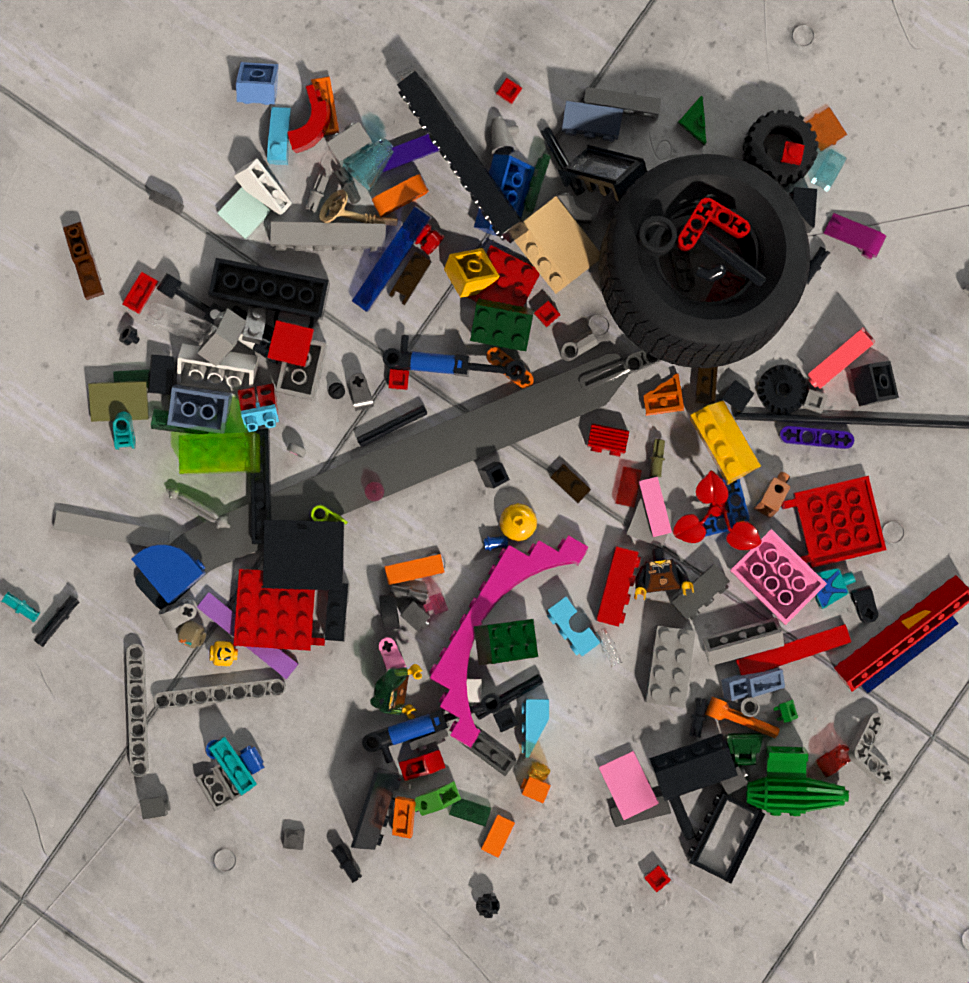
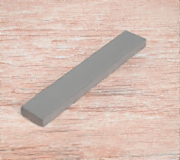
M62 511L56 512L53 527L54 530L146 547L168 545L170 531Z

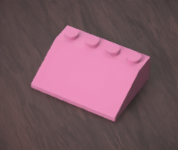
M771 529L761 538L762 543L756 548L750 549L729 571L779 621L786 625L827 583Z

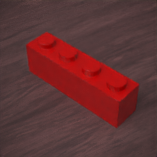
M615 547L596 621L619 627L620 623H624L626 613L623 612V609L630 601L631 594H628L630 586H634L636 578L633 575L634 568L639 567L641 557H638L639 552Z

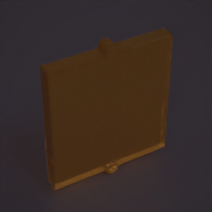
M830 107L819 114L815 113L813 118L805 122H810L812 125L811 131H816L817 137L815 141L819 142V150L821 152L831 145H836L837 141L848 135Z

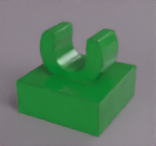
M793 699L782 702L774 708V711L780 710L782 716L776 718L777 721L784 720V723L798 718Z

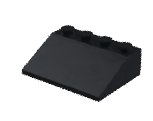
M379 767L376 768L352 840V848L375 850L377 845L381 846L384 835L380 833L382 827H387L390 818L386 816L388 808H393L395 798L392 796L394 790L398 791L401 779H398V773Z

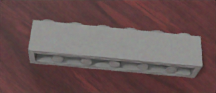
M271 222L270 245L278 251H285L286 248H294L295 251H305L306 248H313V251L321 252L327 248L332 249L334 252H343L344 249H351V252H363V249H370V252L381 253L382 250H386L387 227L386 224Z

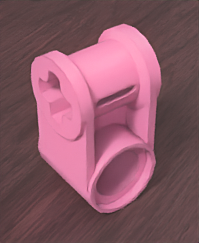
M391 637L381 639L379 650L388 674L391 672V668H393L392 674H394V671L406 669V664L394 639ZM385 641L393 644L390 651L382 648Z

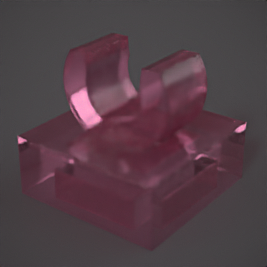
M442 592L429 596L430 603L424 605L426 612L434 610L435 615L448 611Z

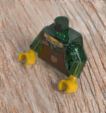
M413 664L409 669L407 667H392L375 683L374 695L370 700L371 705L378 708L382 713L392 715L404 713L409 719H414L415 716L410 712L417 710L411 704L405 705L404 708L402 706L405 704L409 675H412L414 679L422 678L420 672L423 670L421 667Z

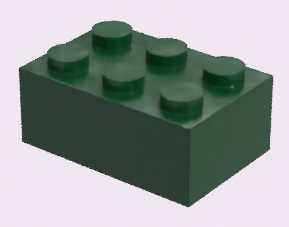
M478 298L470 341L527 351L534 309Z
M534 619L474 626L479 665L538 657Z

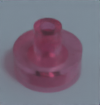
M377 482L368 484L365 489V495L371 501L381 500L385 493L384 487Z

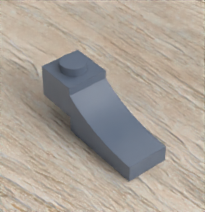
M781 668L748 675H735L721 680L724 698L730 701L747 696L753 698L785 688L783 669Z

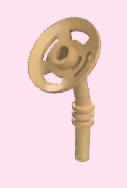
M338 190L330 195L323 204L319 215L323 223H329L341 216L366 224L398 225V219L377 217L376 214L372 216V214L368 215L367 213L362 215L345 210L348 194L344 190Z

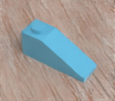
M272 107L267 148V161L269 164L288 165L289 137L287 132L290 131L291 108Z

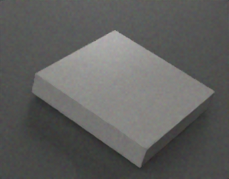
M640 498L626 534L663 548L668 534L652 536L644 501ZM666 509L671 527L676 512Z

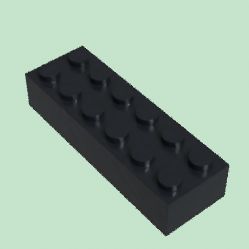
M216 258L208 296L213 299L323 320L330 282L326 279Z

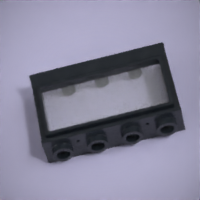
M587 145V148L570 162L564 170L558 169L564 187H568L573 183V186L578 189L582 186L581 180H583L589 192H593L596 189L595 184H598L603 196L610 193V187L613 190L616 201L621 199L626 190L633 183L635 184L638 178L648 172L643 158L592 145Z
M721 791L720 795L716 794L712 802L714 807L711 812H707L704 818L706 824L703 830L699 829L695 837L697 842L694 847H690L686 857H688L687 861L690 864L731 884L765 813Z

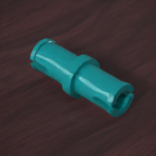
M7 592L1 601L16 610L15 613L18 615L22 614L33 623L41 613L27 605L25 600L21 601L10 592Z

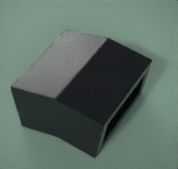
M734 380L722 397V400L742 412L755 393Z

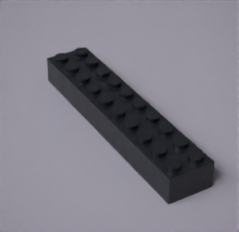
M414 71L397 84L400 89L399 95L409 105L408 108L413 115L418 118L421 127L430 135V140L438 147L445 161L450 164L451 170L461 180L460 183L465 190L470 193L473 202L483 210L481 211L482 215L490 222L496 235L502 241L506 239L509 243H512L529 229L423 78Z

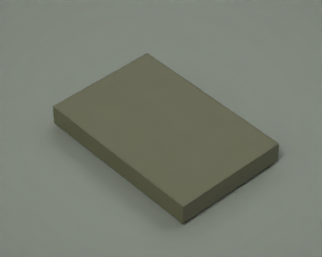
M147 381L88 384L91 422L114 421L116 415L122 411L129 413L132 416V420L149 419Z

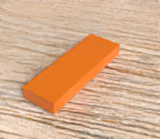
M330 76L311 79L312 84L317 89L320 88L323 100L321 101L326 100L330 105V123L324 136L339 133Z
M441 554L384 566L388 585L445 573Z

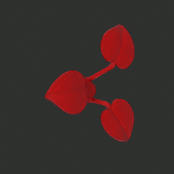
M712 470L708 472L696 487L697 498L705 504L710 503L709 510H707L701 521L694 514L682 516L676 522L673 529V535L676 538L688 543H698L706 535V528L702 524L709 515L712 514L716 517L723 515L727 529L730 531L726 537L730 546L738 550H750L762 543L757 529L747 521L736 522L733 528H731L727 510H725L729 495L728 489L723 480Z

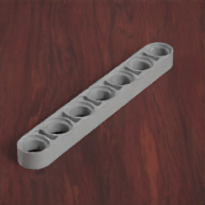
M131 644L126 651L130 771L135 777H141L149 769L145 650L140 644ZM133 647H138L141 650L138 658L131 656L130 651ZM134 666L140 667L142 671L139 677H134L131 674V669ZM138 685L142 688L140 696L132 694L133 686ZM134 705L142 707L143 712L141 715L133 714L132 708ZM135 724L142 725V734L136 735L133 732ZM136 743L144 746L142 754L134 752L133 748ZM138 762L142 763L145 767L144 772L140 774L134 770V766Z
M276 678L157 693L153 698V703L158 709H171L274 697L285 692L286 684L283 680ZM274 682L282 684L281 692L275 693L272 690ZM255 684L262 685L263 692L261 695L253 693V686ZM241 686L244 689L242 697L234 695L235 687ZM218 688L225 691V696L221 700L217 699L214 695L215 690ZM198 691H203L206 694V698L202 702L196 700L195 694ZM179 693H184L187 697L184 704H180L176 700V696ZM160 695H164L168 699L165 706H160L157 702Z

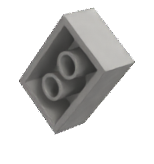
M312 340L305 367L282 362L276 392L315 401L328 345Z

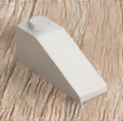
M258 159L245 164L234 175L235 179L247 193L279 215H282L292 204Z

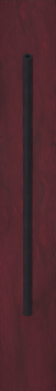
M735 412V420L969 429V421Z

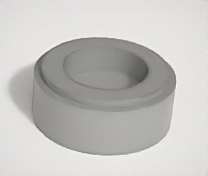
M289 443L286 449L301 458H304L306 454L304 448L293 443Z

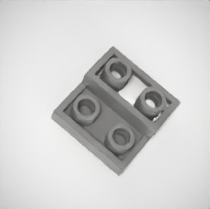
M219 764L195 778L214 811L241 796Z

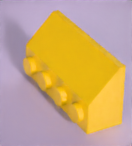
M724 401L708 405L690 415V421L727 485L761 467Z

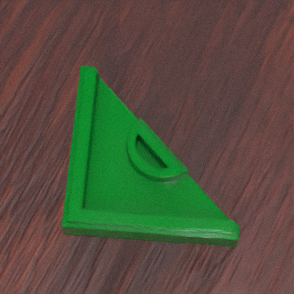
M700 96L678 121V124L701 144L705 145L707 143L703 97Z

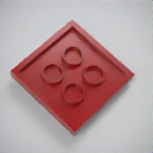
M490 245L486 254L499 274V278L477 295L467 296L466 298L476 303L479 298L524 307L540 273L535 267Z

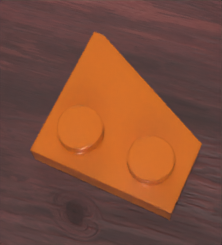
M679 373L673 375L668 381L661 383L656 389L643 396L646 416L684 411Z

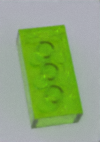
M245 432L179 435V474L260 473V434Z

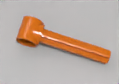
M713 696L705 712L706 715L720 721L726 718L772 738H776L779 734L780 729L754 717H747L742 712L729 708L727 702Z

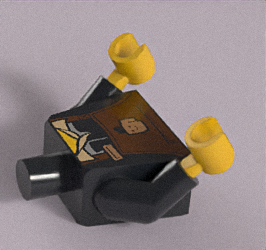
M663 548L652 550L653 561L645 562V565L640 567L635 578V600H637L638 594L643 595V600H645L646 593L682 589L683 595H686L685 590L689 588L694 593L693 584L690 582L686 571L673 559L665 560Z

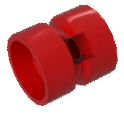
M423 219L413 229L408 238L416 245L420 244L421 249L430 255L442 242L444 235L437 229L432 230V225Z

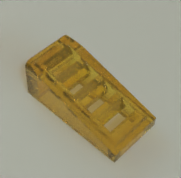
M532 760L527 774L544 781L551 770L549 766Z

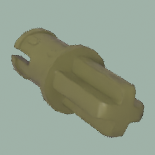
M654 439L652 457H650L652 460L649 476L662 477L663 461H665V458H663L665 440Z

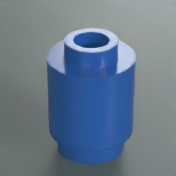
M249 745L240 750L241 755H239V758L251 775L265 768L263 765L264 761L256 747L251 748Z

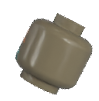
M192 620L181 624L176 630L178 641L192 649L197 646L200 647L206 638L204 627Z

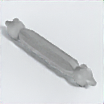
M179 487L166 488L170 500L177 499L183 506L208 521L215 522L217 524L216 528L231 527L227 521V516L219 517L217 512L189 495L180 493Z

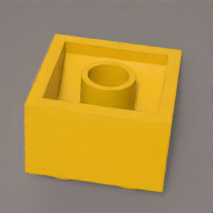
M483 248L450 254L444 267V271L460 298L477 295L499 278V274Z

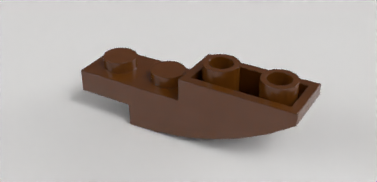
M78 222L63 227L85 299L90 300L104 295L98 267L82 223Z

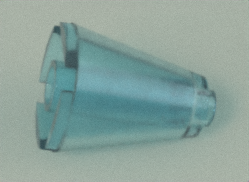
M379 139L345 162L342 167L370 192L393 155L394 151L392 148L394 146L387 139L384 141Z

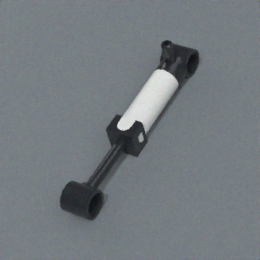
M168 273L165 274L156 288L171 299L177 295L206 313L204 319L214 324V320L219 313L223 314L226 311L214 302L209 307L180 288L182 282ZM243 328L238 341L277 365L279 361L267 358L272 339L263 334L260 344L243 341Z

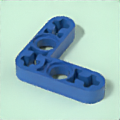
M740 479L736 480V483L733 484L734 489L738 488L739 492L730 493L726 501L729 510L727 516L731 528L736 523L735 518L738 517L737 511L733 513L732 509H738L743 506L744 510H740V514L745 516L743 521L749 522V514ZM726 485L728 491H731V486ZM733 495H738L741 498V503L738 506H734L730 502ZM723 515L706 519L703 523L704 526L711 525L710 520H713V527L716 531L712 532V528L707 529L705 537L729 531L727 527L725 529L717 527V520L724 518Z

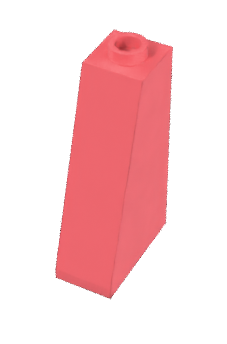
M862 327L808 373L810 377L808 378L809 382L815 388L818 386L821 389L875 343V340Z

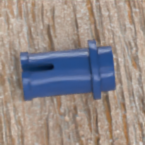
M505 535L491 538L487 536V538L483 539L485 550L489 549L491 551L494 548L508 547L507 536Z

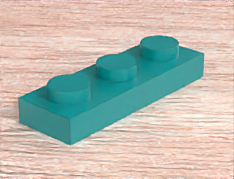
M222 737L208 747L241 796L257 785L226 737Z

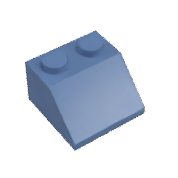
M241 62L236 80L237 102L245 104H275L279 64Z

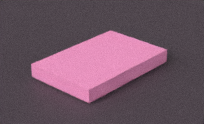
M634 751L599 767L623 820L659 804Z

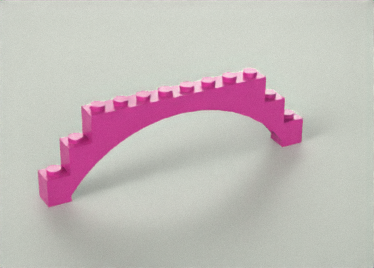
M569 535L566 540L563 538L557 547L560 549L559 552L539 540L537 544L533 543L528 551L530 556L525 555L510 545L507 549L503 548L498 556L500 561L497 566L494 564L488 573L491 575L487 582L483 581L478 590L481 593L478 598L474 597L469 605V608H471L467 615L464 614L460 619L459 624L461 626L459 630L453 631L449 638V641H451L448 648H443L439 655L441 660L438 665L434 664L429 672L432 681L449 690L448 693L444 692L439 702L442 703L440 708L459 719L458 722L454 721L449 731L452 732L450 736L469 748L473 746L481 732L475 727L467 695V668L470 652L475 640L474 626H481L497 602L512 588L527 578L558 566L569 564L579 566L588 551V546Z

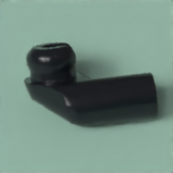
M717 264L716 267L707 270L699 266L695 275L714 282L725 275L726 267L723 264Z

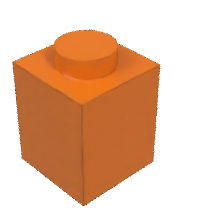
M529 775L528 779H523L520 789L523 790L522 795L544 803L551 784Z

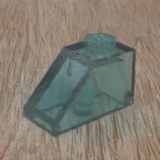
M830 149L811 182L828 191L847 158Z

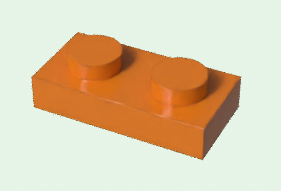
M400 796L395 798L392 835L409 839L413 836L415 799Z

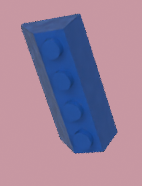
M494 154L489 173L521 218L535 167L510 155ZM479 208L474 228L496 235L490 222L482 215L481 211L483 210Z

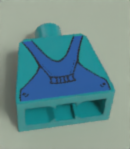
M839 568L816 572L827 583L814 596L819 609H824L849 594L846 586L856 582L852 572L842 575Z

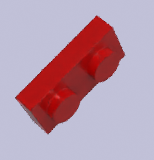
M141 271L122 305L140 315L159 281Z

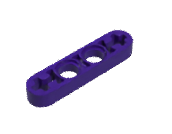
M786 426L779 432L780 440L786 444L848 449L853 446L855 441L854 436L847 431ZM790 430L791 434H797V430H800L798 434L799 442L795 441L797 437H790L789 440H786V436H783V433ZM805 431L812 434L810 442H805L802 439V434ZM828 433L831 436L829 444H824L821 441L822 434ZM835 434H838L837 438H844V435H846L850 442L845 446L843 442L837 441V445H834Z

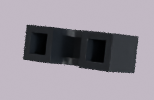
M343 583L345 591L329 590L324 640L345 641L350 584Z

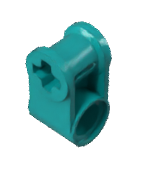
M124 411L119 412L113 422L115 449L119 450V448L123 447L135 449L136 438L132 416ZM124 420L127 425H121L118 421Z

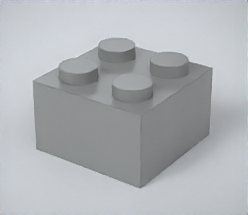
M359 122L349 124L345 127L344 132L332 135L327 142L329 151L340 167L348 166L374 149L371 139Z
M227 309L223 314L219 313L214 320V324L210 323L204 333L207 335H204L198 345L201 347L197 354L217 366L235 347L247 321L230 309Z

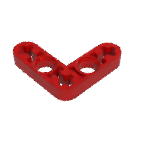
M704 198L697 204L679 234L677 246L683 251L690 250L696 244L709 221L737 238H743L749 233L750 224L747 220L713 199ZM709 203L711 211L707 210L704 216H701L700 214L704 209L702 204ZM720 213L728 215L729 220L727 223L719 221L718 215ZM733 218L736 220L734 222L735 225H744L743 229L745 232L738 233V228L735 225H732L731 228L728 227ZM693 219L701 221L702 226L700 229H694L691 226ZM690 231L691 233H693V235L689 239V242L691 244H687L685 246L683 245L684 241L681 238L685 239Z

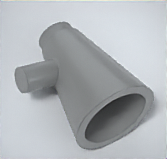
M503 117L493 118L491 124L492 155L512 154L516 151L517 147L511 134L519 133V127H507Z

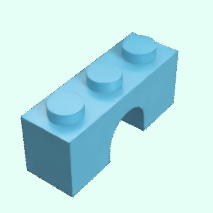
M566 596L547 610L549 614L546 616L553 625L555 623L558 624L561 628L558 632L564 640L567 638L570 640L572 645L569 647L576 656L578 654L584 656L600 644V641L589 627L582 632H574L570 628L569 620L577 613V610Z

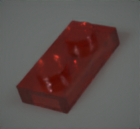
M623 466L615 504L635 507L642 470Z

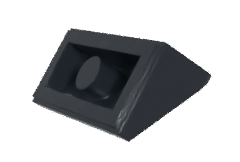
M151 355L147 393L171 394L174 357Z

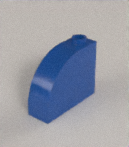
M150 546L131 558L167 603H172L206 574L204 571L205 566L199 559L195 560L189 553L175 546Z

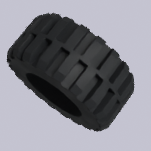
M778 110L776 113L770 111L765 116L761 115L750 127L742 146L744 151L742 155L743 161H747V163L764 171L781 184L782 187L788 186L790 183H797L800 178H803L808 173L817 158L818 152L816 150L819 148V142L815 141L817 137L816 131H811L812 125L810 122L805 123L802 115L797 117L794 115L795 112L790 110L788 113H784V110ZM771 134H782L790 138L793 143L805 145L801 164L778 163L772 160L764 150V139Z

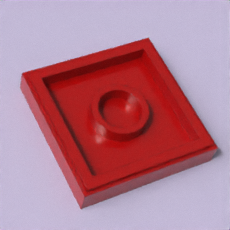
M276 320L267 358L305 367L314 329Z

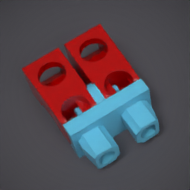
M274 383L257 386L258 400L254 387L237 390L245 429L247 428L249 432H253L261 425H265L267 428L276 427L279 417ZM265 390L271 391L268 395L261 394ZM245 394H251V395H252V396H251L250 398H248V399H243V398H242Z

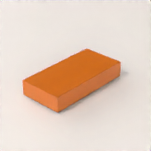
M497 814L481 850L499 858L515 822Z

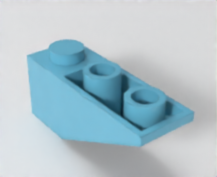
M526 699V703H522V714H526V722H522V734H525V742H522V753H525L526 758H529L549 720V699Z

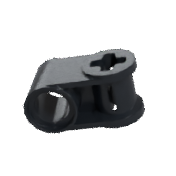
M870 585L851 590V598L860 621L863 623L876 621L879 614ZM867 611L872 612L870 619L864 616Z

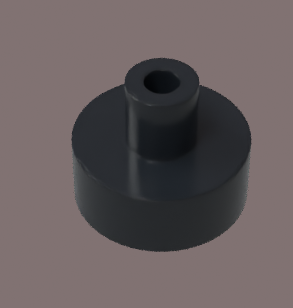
M130 325L122 330L119 341L126 346L131 343L137 344L140 340L137 337V329Z

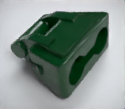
M726 733L725 738L730 754H733L734 765H756V754L760 752L763 735L761 733ZM739 754H750V757L739 758Z

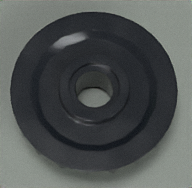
M776 365L769 368L761 376L758 383V396L761 403L766 409L776 414H790L798 410L805 402L808 393L805 377L799 370L788 365ZM784 384L787 386V394H782L779 391V385Z

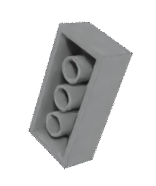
M656 625L645 702L685 708L696 631Z

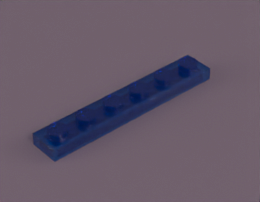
M417 206L413 208L352 299L353 303L369 312L432 218Z
M951 616L861 685L862 689L866 694L871 692L959 623Z

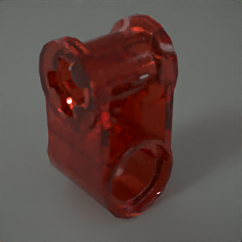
M839 745L815 761L826 778L851 761L848 752L846 753V758L839 757L842 749L849 751L848 746Z

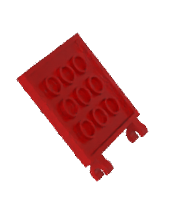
M869 475L793 493L794 499L783 501L781 504L782 510L791 507L797 508L808 554L800 558L805 563L810 562L811 568L887 550Z
M239 569L233 646L311 651V645L325 646V638L312 637L315 590L261 588V585H263V570Z

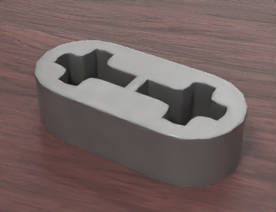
M152 190L148 198L152 202L180 215L185 207L180 202L155 190Z

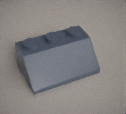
M566 101L562 132L569 136L582 134L585 138L595 139V136L603 137V140L613 142L614 139L618 140L623 109Z
M176 384L172 387L167 425L225 434L233 393Z

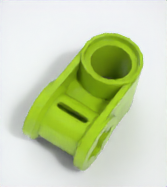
M316 505L312 509L311 517L314 521L344 522L345 525L348 523L344 518L324 505ZM318 508L323 509L326 513L322 519H318L315 516V510Z

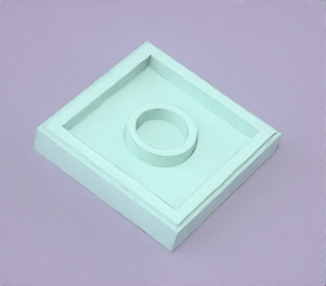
M241 187L217 214L244 239H247L267 218L271 210Z

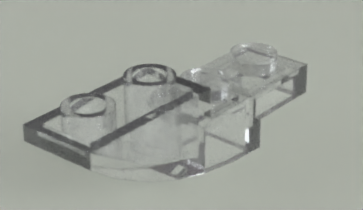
M152 303L145 318V321L175 335H183L198 343L204 335H207L204 333L208 327L207 321L164 305Z

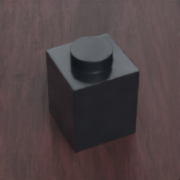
M494 461L478 470L485 487L494 489L510 480L501 462Z

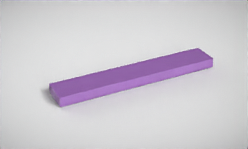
M208 592L197 608L234 637L236 613ZM247 647L285 679L299 665L281 649Z

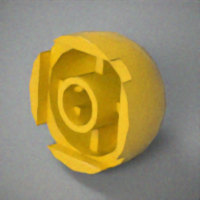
M511 504L500 515V529L512 541L527 540L537 528L536 514L526 504Z

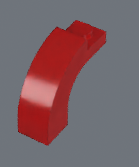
M313 84L306 86L312 109L308 122L298 129L287 132L291 148L295 153L303 152L315 146L324 137L329 127L331 117L330 105L326 100L321 101L323 100L320 88L317 89Z

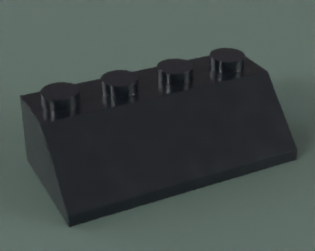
M722 733L649 758L664 801L738 776Z

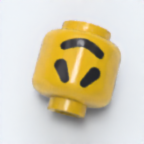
M216 641L213 645H210L209 661H212L214 666L229 667L232 665L233 660H237L238 649H234L232 642Z

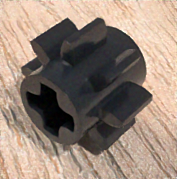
M490 893L483 894V897H478L476 909L479 912V916L493 918V914H498L500 903L496 896H491Z

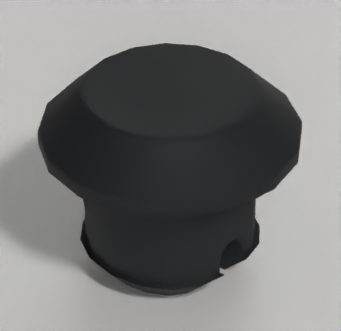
M336 382L329 386L328 393L331 398L340 399L345 394V388L341 383Z

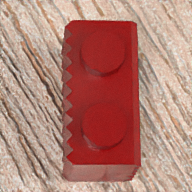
M592 423L587 447H590L592 452L602 453V450L610 451L609 455L620 457L621 454L626 452L629 430Z

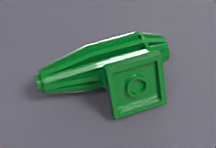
M766 746L767 776L748 782L746 787L747 803L765 810L772 816H781V813H789L790 816L797 817L809 811L844 806L845 802L849 801V790H845V786L806 777L808 752L805 747Z

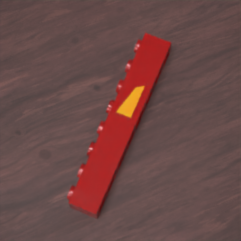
M957 575L948 579L942 586L932 591L929 596L915 604L912 609L902 614L895 622L886 626L883 631L872 637L862 647L856 649L853 654L840 661L834 667L839 678L852 692L966 606L969 603V587Z

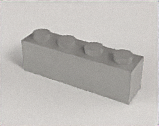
M776 617L703 637V644L709 665L713 666L784 646L783 631Z

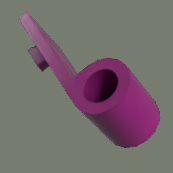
M833 213L824 231V234L859 248L862 252L861 255L870 260L872 257H877L887 237L875 229Z

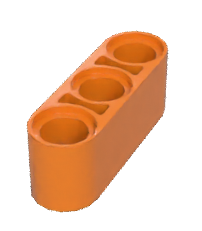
M418 174L375 196L372 202L380 217H383L424 196L429 190L421 175Z

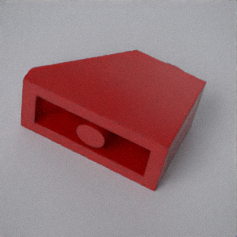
M440 750L399 762L404 781L429 775L446 768Z

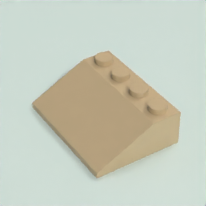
M557 196L523 221L529 230L514 240L555 294L599 261L600 251Z

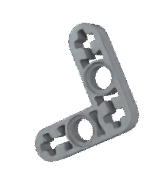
M869 713L865 716L849 748L848 756L854 764L876 783L890 784L894 777L893 771L871 752L883 727V717L879 713ZM865 732L868 734L869 738L867 743L864 741L863 738ZM870 759L873 761L872 770L868 766Z

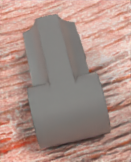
M590 330L563 345L560 351L561 358L567 362L573 361L576 357L598 345L597 339ZM570 347L575 353L573 356H567L564 350Z

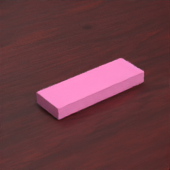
M658 477L639 481L652 536L656 537L672 533Z

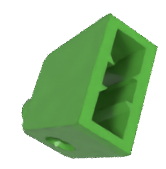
M455 782L447 783L415 797V812H420V815L424 816L442 810L461 800Z

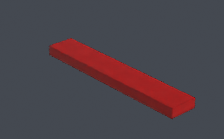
M846 624L785 643L782 647L737 659L736 663L740 675L760 673L851 643Z

